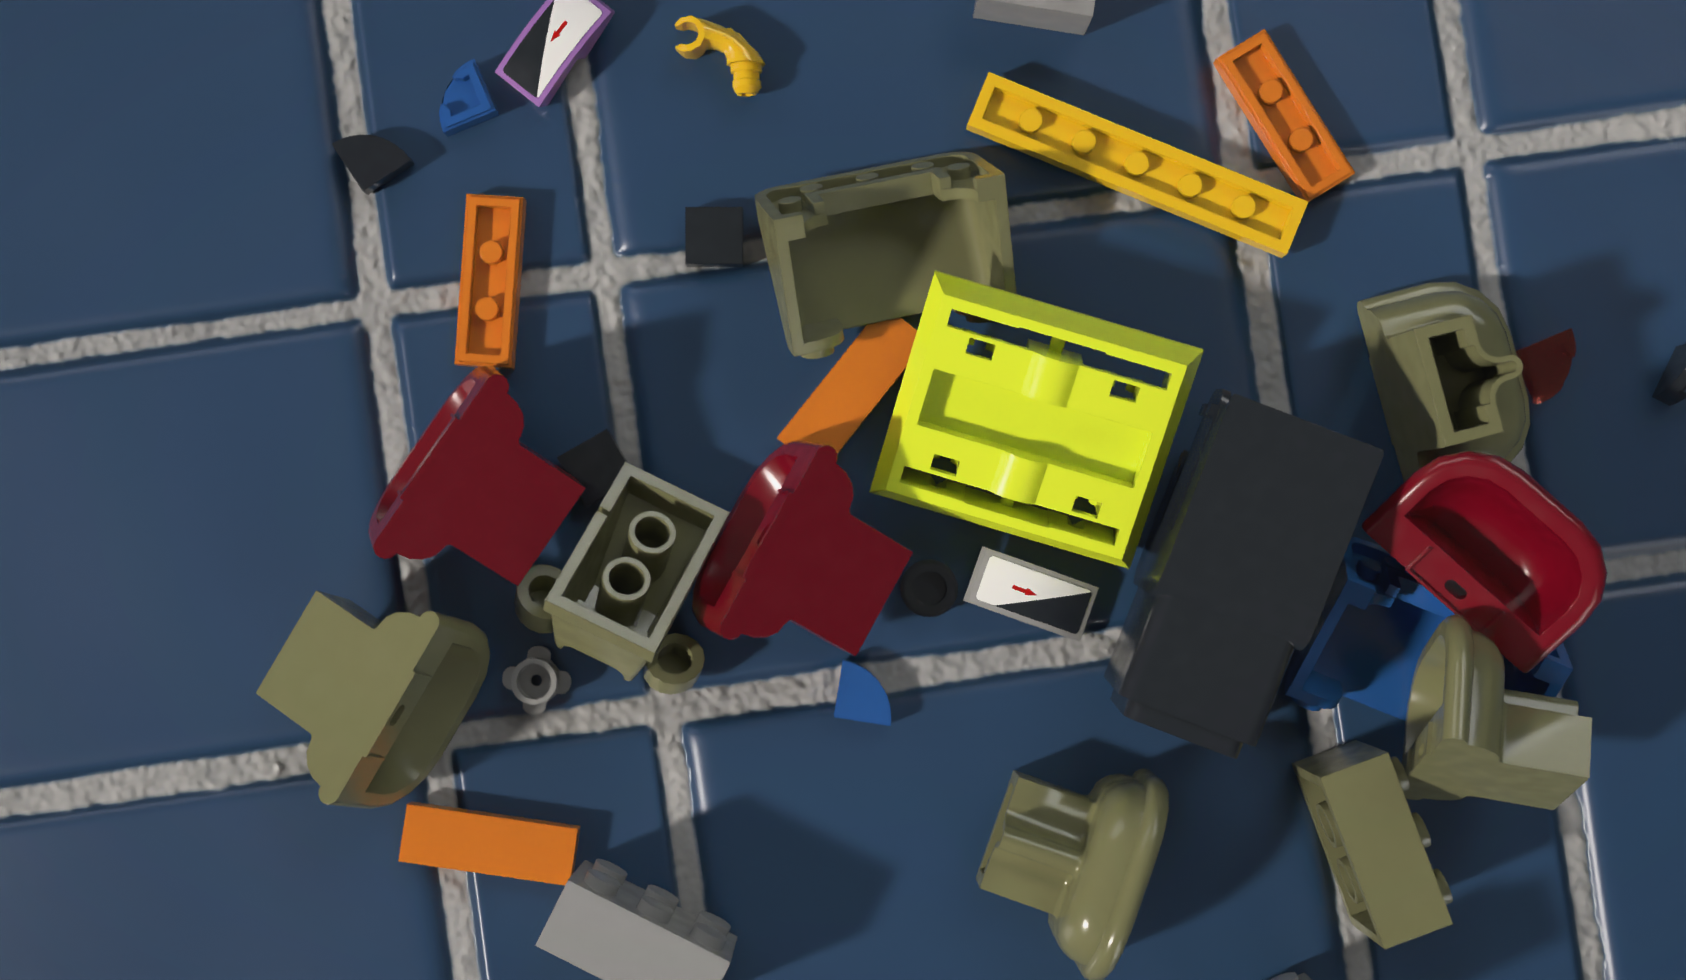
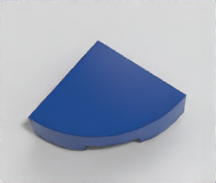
M472 59L459 67L452 76L453 79L444 93L439 109L441 127L447 137L500 115L477 61Z
M843 659L834 717L891 726L890 703L879 680L860 664Z

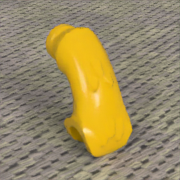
M692 15L681 17L675 23L677 30H692L698 33V37L694 42L690 44L681 43L675 46L676 51L686 59H698L704 55L706 50L710 49L724 53L727 58V66L730 67V73L733 74L732 88L737 96L750 97L757 95L761 89L760 74L762 73V67L766 64L760 54L740 33H736L732 28H725Z

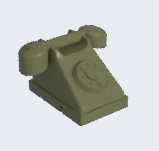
M625 462L563 570L561 571L559 568L551 565H534L530 568L519 586H516L515 612L520 622L528 629L538 633L554 632L555 644L558 648L562 649L563 646H568L618 670L626 681H632L642 669L644 679L648 685L659 693L669 695L683 693L692 688L699 679L705 661L704 652L699 643L690 636L667 633L723 530L730 512Z

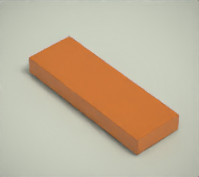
M1265 29L1215 59L1213 65L1296 197L1309 203L1355 174L1352 166Z
M466 194L455 365L467 367L490 365L498 369L515 370L527 205L524 197Z
M901 317L866 325L778 435L777 439L783 444L796 440H805L829 445L836 450L838 455L905 371L917 330Z
M411 801L406 806L398 861L565 886L568 879L574 873L581 826Z

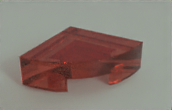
M1572 328L1516 350L1517 356L1523 363L1522 376L1534 404L1550 399L1563 387L1571 368L1572 358L1576 354V342Z

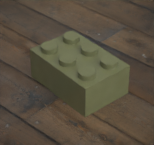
M1353 740L1291 763L1352 925L1384 949L1452 925L1453 922L1446 906L1453 902L1452 894L1441 871L1431 867L1425 848L1431 846L1430 835L1420 815L1417 812L1411 814L1404 792L1410 789V784L1399 759L1396 756L1390 757L1389 753L1358 740Z

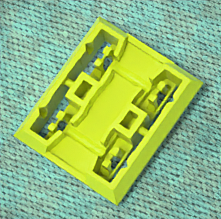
M935 270L869 492L1130 569L1204 350ZM954 309L1015 328L1021 327L1052 338L1049 345L1028 339L1026 347L1003 341V339L982 335L969 329L948 325L951 311ZM975 339L987 342L985 349L992 352L991 359L967 352V346L974 345ZM1066 341L1105 352V354L1165 371L1162 385L1159 387L1139 379L1118 375L1112 371L1084 365L1081 354L1065 350ZM1116 381L1126 383L1125 390L1132 393L1134 398H1123L1110 394ZM940 456L950 458V462L957 465L956 474L931 467L933 458H939ZM930 474L950 480H945L936 485ZM960 483H964V484L971 485V486H974V487H977V488H981V489H984V490H988V491H990V492H992V493H994V494H997V495H999V496L992 495V494H989V493H986V492H982V491H979V490H976V489H972V488L966 487V485H963V484H960ZM1078 496L1089 499L1088 502L1096 507V515L1074 509L1075 499H1078ZM1026 504H1035L1052 510H1043ZM1062 513H1066L1086 520H1082L1072 525L1068 516Z

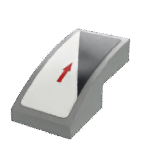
M982 546L963 601L1080 642L1099 588Z

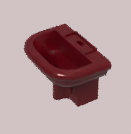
M490 365L477 367L461 381L436 413L387 485L376 505L369 524V537L373 550L378 557L389 559L395 554H399L408 559L424 560L436 556L445 546L452 545L519 586L585 490V487L574 476L519 441L524 429L523 413L518 403L507 393L509 390L508 380L495 367Z
M805 440L787 442L764 460L737 499L723 530L696 579L692 594V612L700 625L728 640L738 638L741 633L753 638L769 637L778 633L788 621H791L831 645L857 656L913 552L850 514V506L854 496L852 482L847 473L836 464L838 455L832 446Z
M1463 451L1439 456L1414 472L1362 523L1364 531L1403 565L1410 575L1455 615L1458 614L1464 617L1472 630L1480 632L1492 640L1500 653L1523 673H1528L1584 625L1603 598L1608 573L1599 542L1577 516L1527 472L1498 455Z

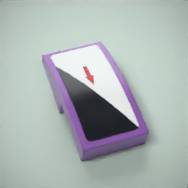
M546 0L511 46L495 73L538 107L548 106L578 59H585L615 14V11L601 0Z

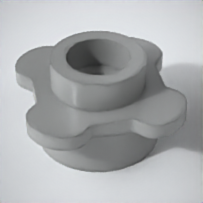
M544 646L530 648L524 661L517 666L506 668L502 675L503 685L513 691L514 695L523 702L524 711L532 715L544 712L547 702L556 694L568 692L572 684L570 674L557 668L551 660L550 650ZM534 675H540L542 678V683L539 686L532 683Z

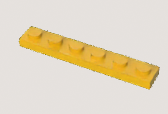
M988 72L966 126V130L1280 258L1288 254L1308 201L991 72Z

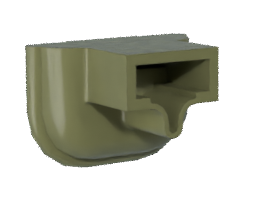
M1453 281L1424 283L1357 302V311L1370 356V365L1403 481L1405 482L1414 472L1437 457L1463 451L1498 455L1511 462L1522 450L1530 427L1529 398L1522 376L1523 363L1516 354L1511 332L1499 308L1479 290Z
M316 590L256 694L311 734V741L306 752L307 766L312 778L320 785L318 796L322 803L367 809L389 806L408 795L429 775L442 757L476 699L487 675L491 653L487 635L471 622L434 611H426L422 615L410 612H396L380 621L350 599Z
M1458 614L1450 615L1438 625L1423 648L1412 679L1402 756V766L1410 784V789L1404 792L1405 798L1411 800L1424 798L1451 801L1474 796L1555 810L1590 778L1592 718L1578 715L1579 705L1575 700L1504 689V660L1495 643L1484 634L1472 630L1464 617Z
M1142 768L1135 771L1133 776L1120 773L1107 775L1096 782L1088 795H1083L1013 770L976 875L979 888L1049 913L1048 923L1054 938L1067 957L1075 961L1083 977L1087 980L1106 979L1114 970L1125 949L1163 840L1169 813L1170 797L1165 782L1150 770Z

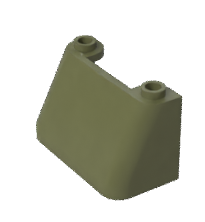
M942 153L775 186L760 191L755 195L758 222L788 349L794 357L801 356L806 359L827 357L834 353L835 346L844 341V329L922 313L935 270L1017 294L1005 174L975 153ZM952 309L955 313L965 316L968 322H991V320Z

